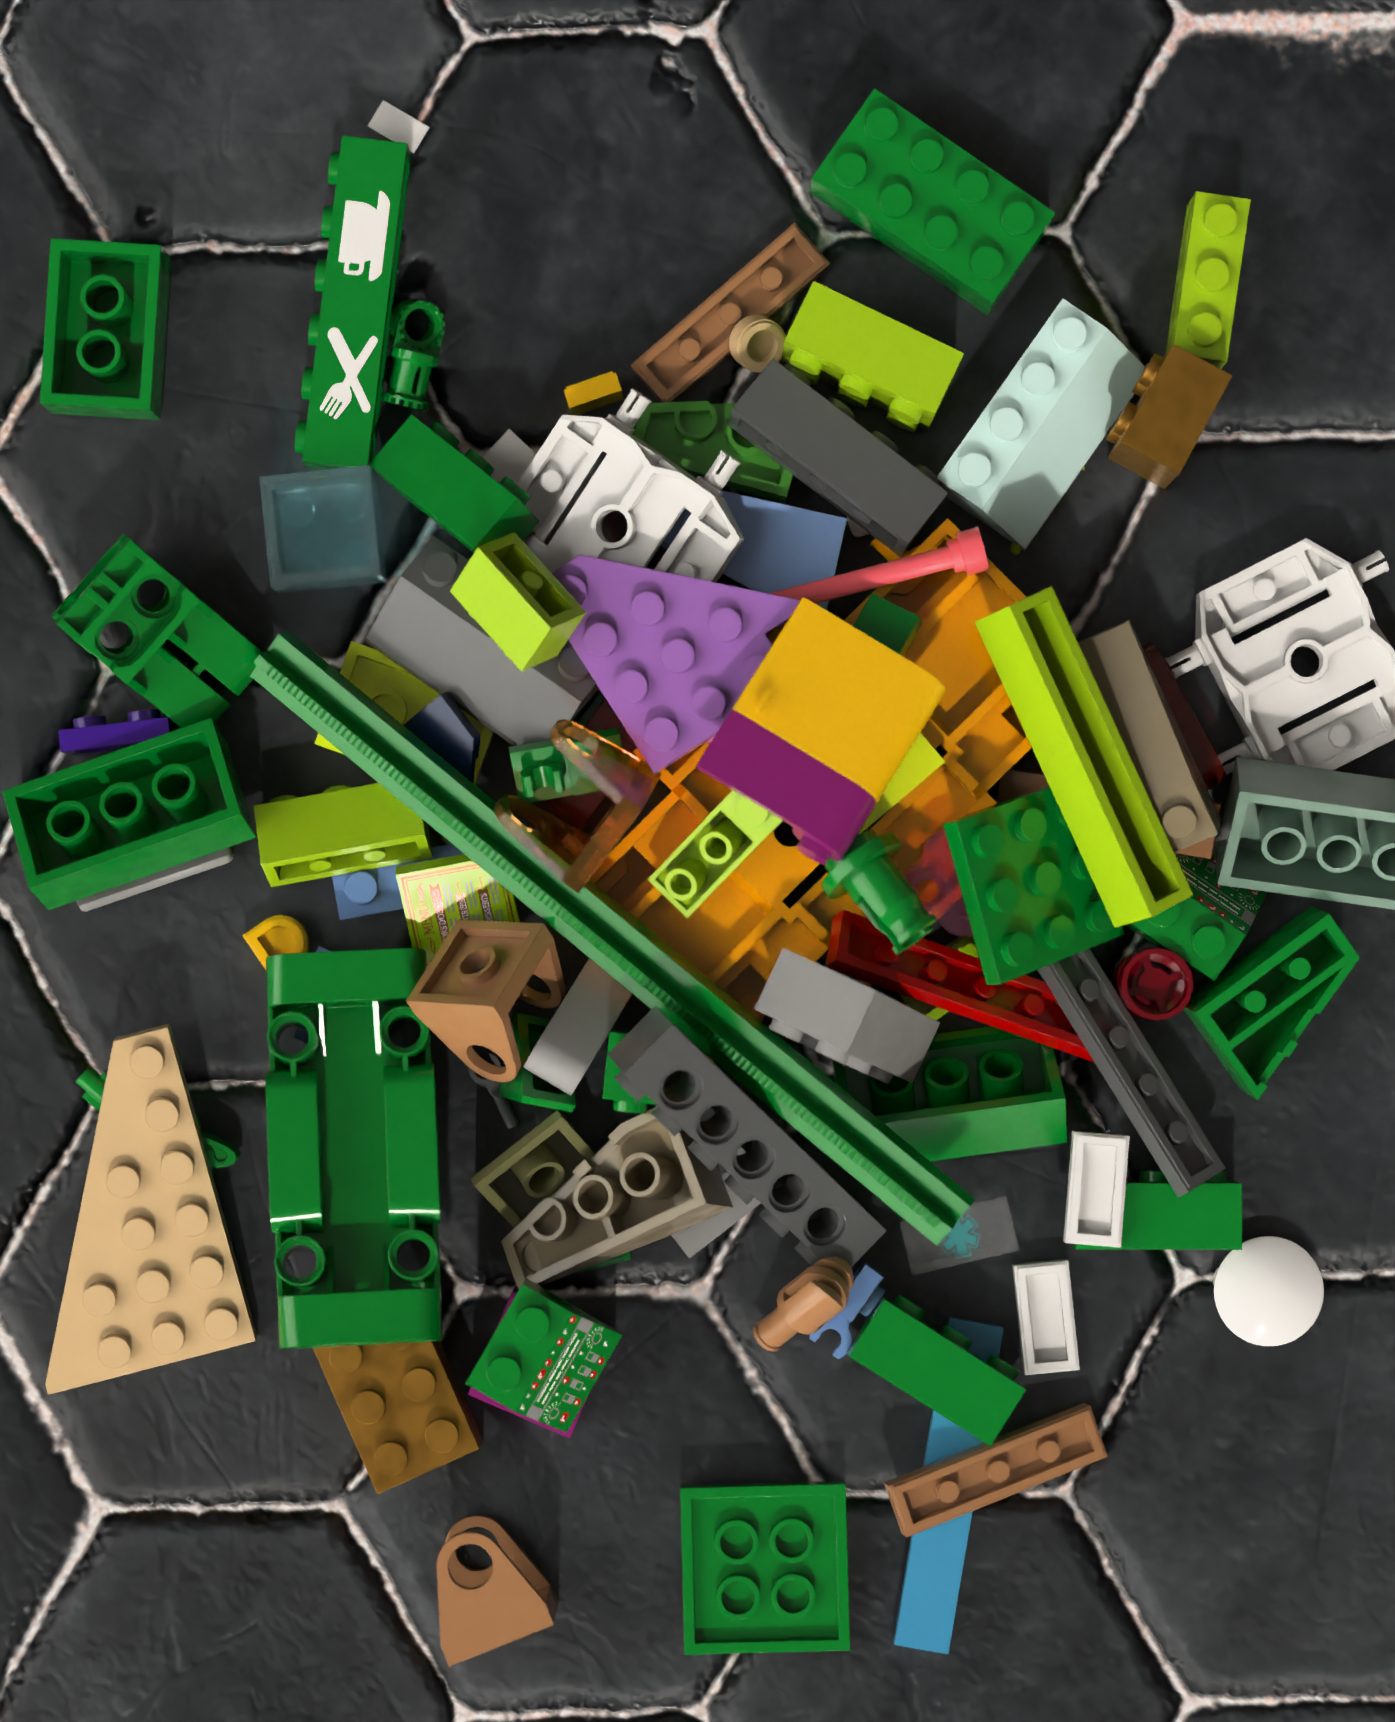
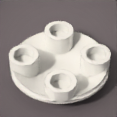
M1261 1236L1243 1242L1242 1250H1231L1219 1268L1216 1269L1213 1276L1214 1300L1221 1319L1235 1335L1252 1344L1278 1346L1292 1342L1302 1336L1314 1324L1323 1304L1324 1286L1316 1262L1301 1246L1279 1236Z

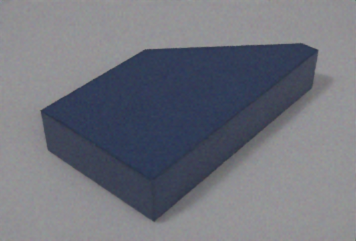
M445 692L436 697L403 724V726L474 784L475 761L479 757L480 734L450 694Z

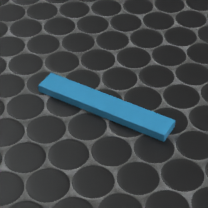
M948 1316L947 1325L973 1341L968 1349L970 1352L986 1362L992 1353L999 1357L1004 1329L1002 1325ZM932 1410L923 1467L984 1442ZM972 1512L911 1536L893 1639L894 1645L949 1654Z

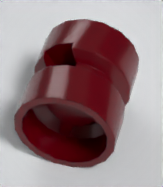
M1161 948L1135 950L1123 957L1115 968L1112 985L1132 1016L1150 1020L1171 1018L1184 1009L1191 998L1193 979L1192 972L1185 960L1176 953Z

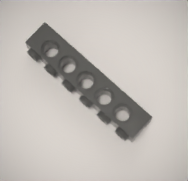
M656 1006L607 1054L621 1070L614 1079L635 1100L639 1101L646 1094L658 1106L651 1114L671 1134L676 1136L683 1129L694 1139L688 1146V1149L711 1171L720 1164L730 1174L724 1180L725 1184L743 1202L748 1205L755 1197L765 1207L759 1214L760 1217L778 1235L783 1238L791 1231L800 1240L794 1247L795 1250L811 1266L824 1257L837 1256L846 1260L850 1267H852L886 1232V1229ZM682 1070L681 1076L676 1083L663 1087L666 1078L671 1073ZM718 1105L717 1111L710 1119L700 1122L702 1114L708 1108ZM753 1140L751 1148L746 1153L736 1156L739 1148L745 1142ZM788 1174V1178L782 1186L772 1189L777 1179ZM823 1208L818 1218L808 1222L812 1213Z

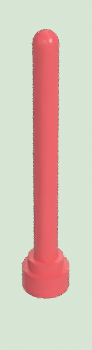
M974 527L956 532L957 538L947 540L946 547L768 594L797 600L805 597L817 604L953 568L955 573L965 571L968 576L987 571L989 566L979 528Z

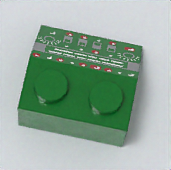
M1174 853L1193 896L1151 918L1125 926L1157 948L1176 953L1185 960L1189 969L1202 979L1215 981L1247 935L1267 892L1218 885L1214 853L1211 859Z
M526 1278L466 1384L516 1413L567 1433L623 1334Z

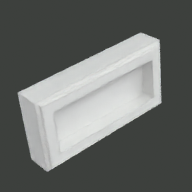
M1072 1131L1063 1242L1121 1248L1130 1136Z
M1067 1259L1012 1264L1024 1375L1080 1370L1069 1261Z

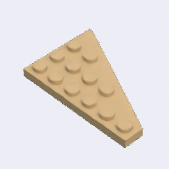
M170 1023L119 1036L113 1041L45 1383L48 1395L256 1341L258 1336Z

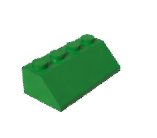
M993 1026L938 1033L934 1035L912 1083L893 1075L890 1084H887L832 1059L835 1083L930 1162L1067 1143L1066 1100L1054 1048Z

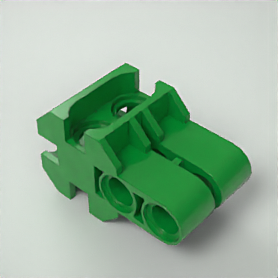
M125 533L121 534L51 615L55 623L87 652L97 657L118 678L144 696L181 728L211 717L216 722L231 705L199 676L204 669L239 696L253 680L250 677L256 667L253 662L259 654L263 653ZM151 579L163 582L165 592L158 604L149 607L138 603L137 590L142 583ZM114 621L127 624L129 633L125 643L115 648L106 647L101 644L100 634L104 626ZM167 639L192 657L187 665L163 646Z

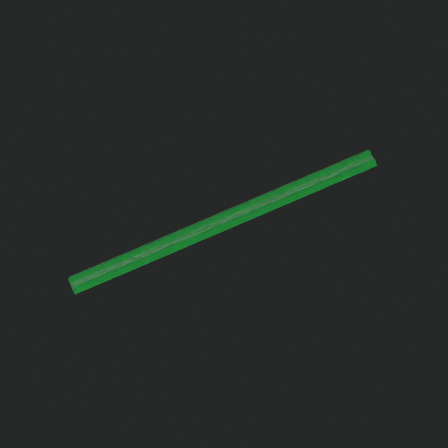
M286 630L279 633L268 650L257 656L253 662L256 667L250 677L649 1008L652 1009L656 1006L702 1052L936 1246L948 1235L958 1220L969 1209L975 1200L973 1196L290 631Z

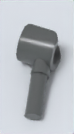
M489 1053L491 1060L496 1066L504 1067L499 1058ZM469 1068L471 1078L480 1086L487 1088L507 1129L518 1125L519 1120L509 1099L498 1096L500 1082L481 1079L476 1072Z

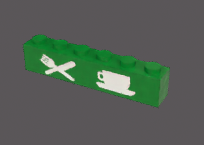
M342 135L340 152L332 151L330 155L328 183L336 185L333 206H324L321 226L322 238H329L327 260L318 259L315 272V291L323 292L320 313L311 314L308 330V344L316 346L314 366L304 368L301 388L302 399L309 400L307 421H298L295 435V453L303 454L302 462L308 469L373 477L374 469L369 463L376 454L382 405L380 397L384 388L390 340V316L394 307L412 160L407 143Z

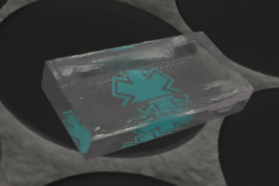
M1006 1196L972 1203L953 1229L937 1246L905 1219L899 1220L912 1275L1019 1251Z

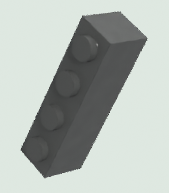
M772 358L734 405L727 425L901 557L938 511L948 494L947 491L941 488L942 483L937 479L938 476L925 466L917 464L914 467L898 455L897 446L884 434L877 431L870 433L854 421V414L841 401L831 397L827 400L810 387V380L798 368L790 364L782 366Z

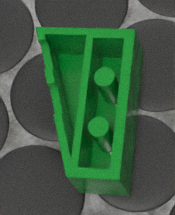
M1309 906L1224 969L1215 981H1208L1193 992L1190 1001L1183 1010L1240 1090L1258 1101L1268 1087L1265 1085L1284 1057L1289 1058L1298 1045L1296 1040L1314 1015H1319L1360 957L1330 914Z

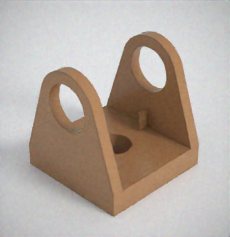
M457 920L406 1002L414 1014L471 1070L492 1081H512L521 1068V1059L508 1014L519 997L521 1000L536 1007L554 1008L560 1004L566 993L554 938L544 923ZM534 974L548 985L551 993H542L527 986L526 984L531 975ZM472 1045H479L492 1050L502 1058L506 1066H496L483 1060L474 1051Z
M474 1514L460 1519L452 1526L446 1537L445 1544L440 1550L436 1566L440 1643L449 1667L554 1625L559 1603L551 1583L501 1523L490 1516ZM473 1527L485 1528L493 1533L498 1543L485 1533L465 1530ZM466 1544L481 1546L488 1552L493 1563L483 1569L469 1568L460 1561L456 1549Z

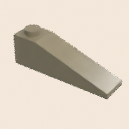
M1130 619L1078 642L1174 853L1218 835L1221 818Z
M656 1107L648 1110L646 1114H640L621 1123L608 1136L610 1140L590 1160L584 1159L572 1171L574 1175L552 1197H545L501 1241L518 1291L526 1278L539 1286L545 1285L688 1229L732 1208L733 1205L718 1166L711 1171L688 1149V1146L694 1139L683 1129L676 1136L671 1134L651 1114Z

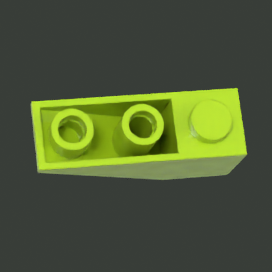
M732 790L647 880L688 918L783 820Z

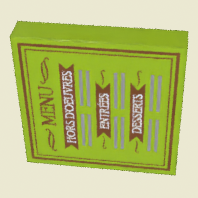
M465 854L396 866V878L412 948L427 951V967L457 920L520 922L515 896Z

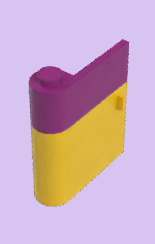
M803 597L697 763L696 768L793 826V834L800 840L796 847L808 858L820 864H826L828 859L841 861L945 694L946 689L935 676Z

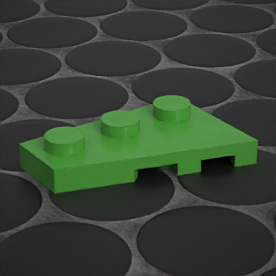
M709 401L648 404L639 418L634 435L695 478L698 476L705 477L720 451L723 450L741 462L724 487L786 503L793 474L727 425L732 408L736 403L711 404Z

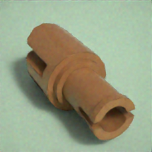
M837 1256L824 1257L785 1285L778 1292L777 1307L764 1318L759 1319L753 1328L754 1337L758 1344L767 1351H778L784 1343L797 1333L807 1335L816 1333L841 1312L849 1300L850 1289L854 1284L853 1270L848 1262Z

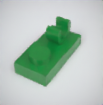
M618 727L509 747L519 805L629 786Z

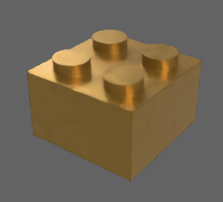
M1175 344L1171 346L1164 357L1154 353L1132 390L1134 394L1140 396L1137 404L1127 403L1106 438L1107 441L1115 444L1108 459L1165 489L1183 469L1232 375Z

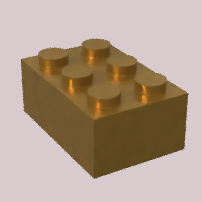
M440 1341L313 1348L377 1494L480 1448L483 1437Z

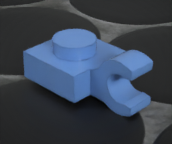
M863 1260L853 1274L854 1284L850 1289L849 1300L845 1308L816 1333L809 1334V1338L816 1342L823 1331L827 1329L836 1330L840 1334L841 1339L832 1354L837 1359L842 1358L850 1349L852 1343L849 1330L850 1322L854 1320L858 1313L867 1317L885 1292L883 1288L878 1286L884 1278L882 1273L865 1260Z

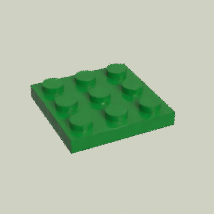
M1049 785L943 823L987 985L1003 984L1124 935L1122 926L1114 928Z
M845 1481L680 1485L684 1655L850 1651Z

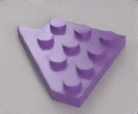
M578 555L552 573L587 612L568 639L655 774L716 735L773 644L767 635L785 624L801 601L585 555Z

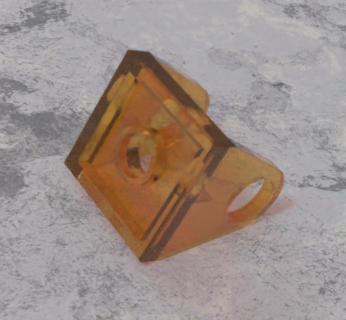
M559 719L549 731L552 742L562 754L614 802L589 835L514 795L501 796L494 806V814L502 826L560 881L579 894L641 812L662 773H653L647 762L580 724L566 719ZM567 736L573 737L584 744L594 756L578 748ZM511 811L526 817L536 826L538 831L523 825L515 818Z

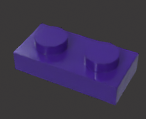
M159 709L128 712V722L107 724L106 716L73 719L74 728L58 730L60 749L62 753L68 755L120 750L177 730V724L169 717L161 718Z

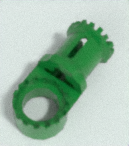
M408 299L400 302L393 309L389 328L394 339L390 355L395 360L388 391L381 392V401L428 412L429 403L425 400L432 367H436L439 364L440 358L438 356L445 333L443 326L446 324V321H443V312L439 311L437 305H433L429 301ZM421 309L428 316L429 329L421 339L413 340L406 333L405 320L411 311Z

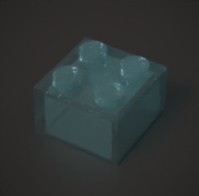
M370 465L259 477L270 587L278 594L387 582L376 474Z

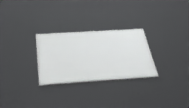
M384 100L368 124V127L394 142L407 143L412 153H415L430 128Z

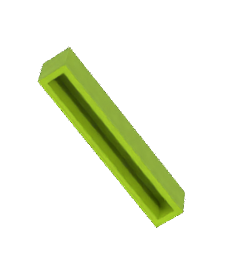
M1052 586L975 621L977 630L1114 928L1151 918L1193 896Z

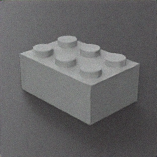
M785 948L782 949L754 1008L773 1018L769 1029L887 1084H890L893 1075L911 1083L913 1082L940 1025L939 1022L870 987Z

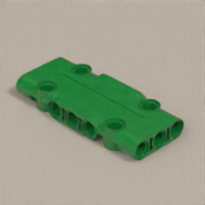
M396 948L273 955L266 958L267 1042L270 1071L266 1072V1115L270 1222L272 1233H275L276 1242L274 1264L277 1272L279 1349L443 1340L438 1224H441L435 1067L434 1063H431L430 1029L414 1014L406 1002L427 969V951L424 949ZM402 1021H411L421 1029L418 1041L406 1048L394 1045L389 1038L393 1026ZM297 1026L307 1030L309 1034L308 1043L300 1052L286 1053L280 1049L279 1039L287 1028ZM413 1241L425 1244L430 1251L428 1264L422 1270L416 1272L406 1271L400 1266L398 1260L402 1247ZM297 1248H310L315 1252L317 1258L314 1271L303 1278L291 1276L286 1265L290 1253Z

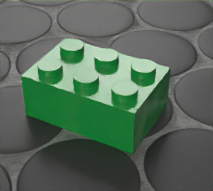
M51 238L40 404L52 414L161 420L171 258L161 245Z

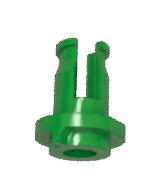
M867 830L855 837L841 861L828 859L824 868L829 874L823 880L821 888L830 899H836L848 893L874 927L889 938L894 945L892 950L895 954H899L924 938L933 929L931 924L938 919L934 914H928L922 906L917 892L892 860L902 845L894 833L889 832L877 836L873 830Z

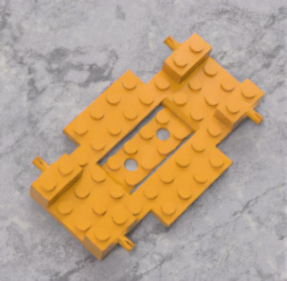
M947 518L921 545L912 548L910 551L906 550L901 557L876 538L870 545L889 562L946 547L947 540L957 538L956 532L960 530ZM988 558L989 570L967 576L965 571L955 573L954 569L950 568L878 587L872 592L921 617L922 625L903 657L935 676L946 689L945 694L921 731L922 735L934 749L940 746L946 752L942 757L945 763L896 803L870 829L877 836L893 832L901 842V848L892 860L915 889L922 906L928 914H934L937 919L962 895L943 823L997 804L987 791L1031 748L974 623L1027 597ZM870 595L844 620L851 626L854 625ZM786 623L767 635L772 644H774ZM703 743L655 774L672 792L610 853L598 859L582 843L577 835L569 842L582 854L583 859H580L568 845H565L560 850V853H563L583 875L762 1022L765 1014L754 1008L782 949H788L816 962L828 950L832 921L835 915L844 909L866 918L867 916L855 904L848 893L836 899L828 897L821 888L823 880L829 874L828 872L789 909L782 901L820 863L805 856L796 846L788 847L779 843L775 838L774 831L688 918L647 880L732 791L729 787L696 768L697 763L710 745V743ZM636 748L633 753L651 770L639 749ZM858 979L863 985L867 987H870L872 985L869 982Z

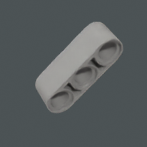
M589 958L544 1030L523 1068L572 1096L631 998L632 993Z

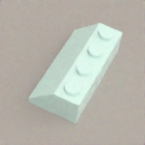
M1062 299L939 473L937 479L942 483L941 488L948 492L946 497L1025 551L1114 425L1120 412L1124 410L1127 403L1135 395L1132 390L1145 366L1108 328L1065 299Z

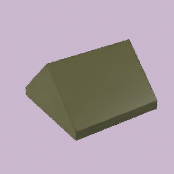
M556 1110L477 1172L470 1180L480 1193L515 1228L545 1197H552L574 1175L572 1171L584 1159L590 1160L597 1152L565 1111Z

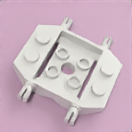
M631 388V392L615 416L609 414L607 418L562 414L517 484L531 497L525 506L540 521L523 542L545 567L553 573L578 555H585L646 568L683 510L687 509L691 512V515L654 570L716 583L745 540L724 497H722L724 493L722 489L741 462L721 450L705 477L698 476L695 478L633 435L635 431L633 427L648 404L652 402L648 397L643 396L642 393ZM619 511L627 520L628 530L620 541L612 543L602 533V522L608 513Z
M1305 538L1196 594L1195 641L1192 642V646L1168 658H1164L1166 667L1169 668L1187 659L1188 662L1169 671L1173 679H1177V677L1201 665H1208L1245 738L1242 739V743L1219 755H1215L1216 765L1222 764L1236 756L1333 771L1395 739V651L1377 626L1368 598L1362 589V583L1389 571L1387 561L1366 570V567L1385 558L1380 550L1352 564ZM1325 590L1328 591L1330 597L1234 645L1232 637ZM1297 647H1309L1318 655L1319 668L1313 676L1303 677L1292 669L1290 663L1291 655ZM1374 680L1376 687L1282 735L1280 734L1278 727ZM1235 761L1219 768L1224 777L1233 772Z

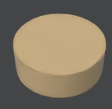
M760 314L749 315L740 320L733 328L729 339L730 352L735 361L747 370L762 372L772 358L778 363L781 361L786 335L782 327L769 317Z

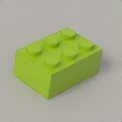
M813 281L784 340L782 361L802 371L808 377L811 384L817 385L819 379L838 387L837 396L846 402L860 408H866L869 402L887 411L888 413L885 418L892 424L904 430L915 432L917 426L928 431L957 372L964 353Z

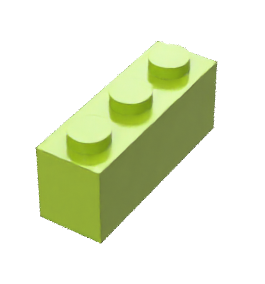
M1196 191L1188 203L1165 354L1175 344L1219 369L1227 363L1251 199Z
M378 782L353 788L338 785L327 788L323 793L303 797L283 795L273 798L269 803L254 805L260 862L271 887L433 858L428 823Z

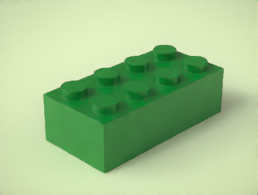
M875 88L812 177L810 194L987 316L1043 237L1055 215L1054 211Z
M212 717L2 791L28 887L48 911L256 838L228 743Z

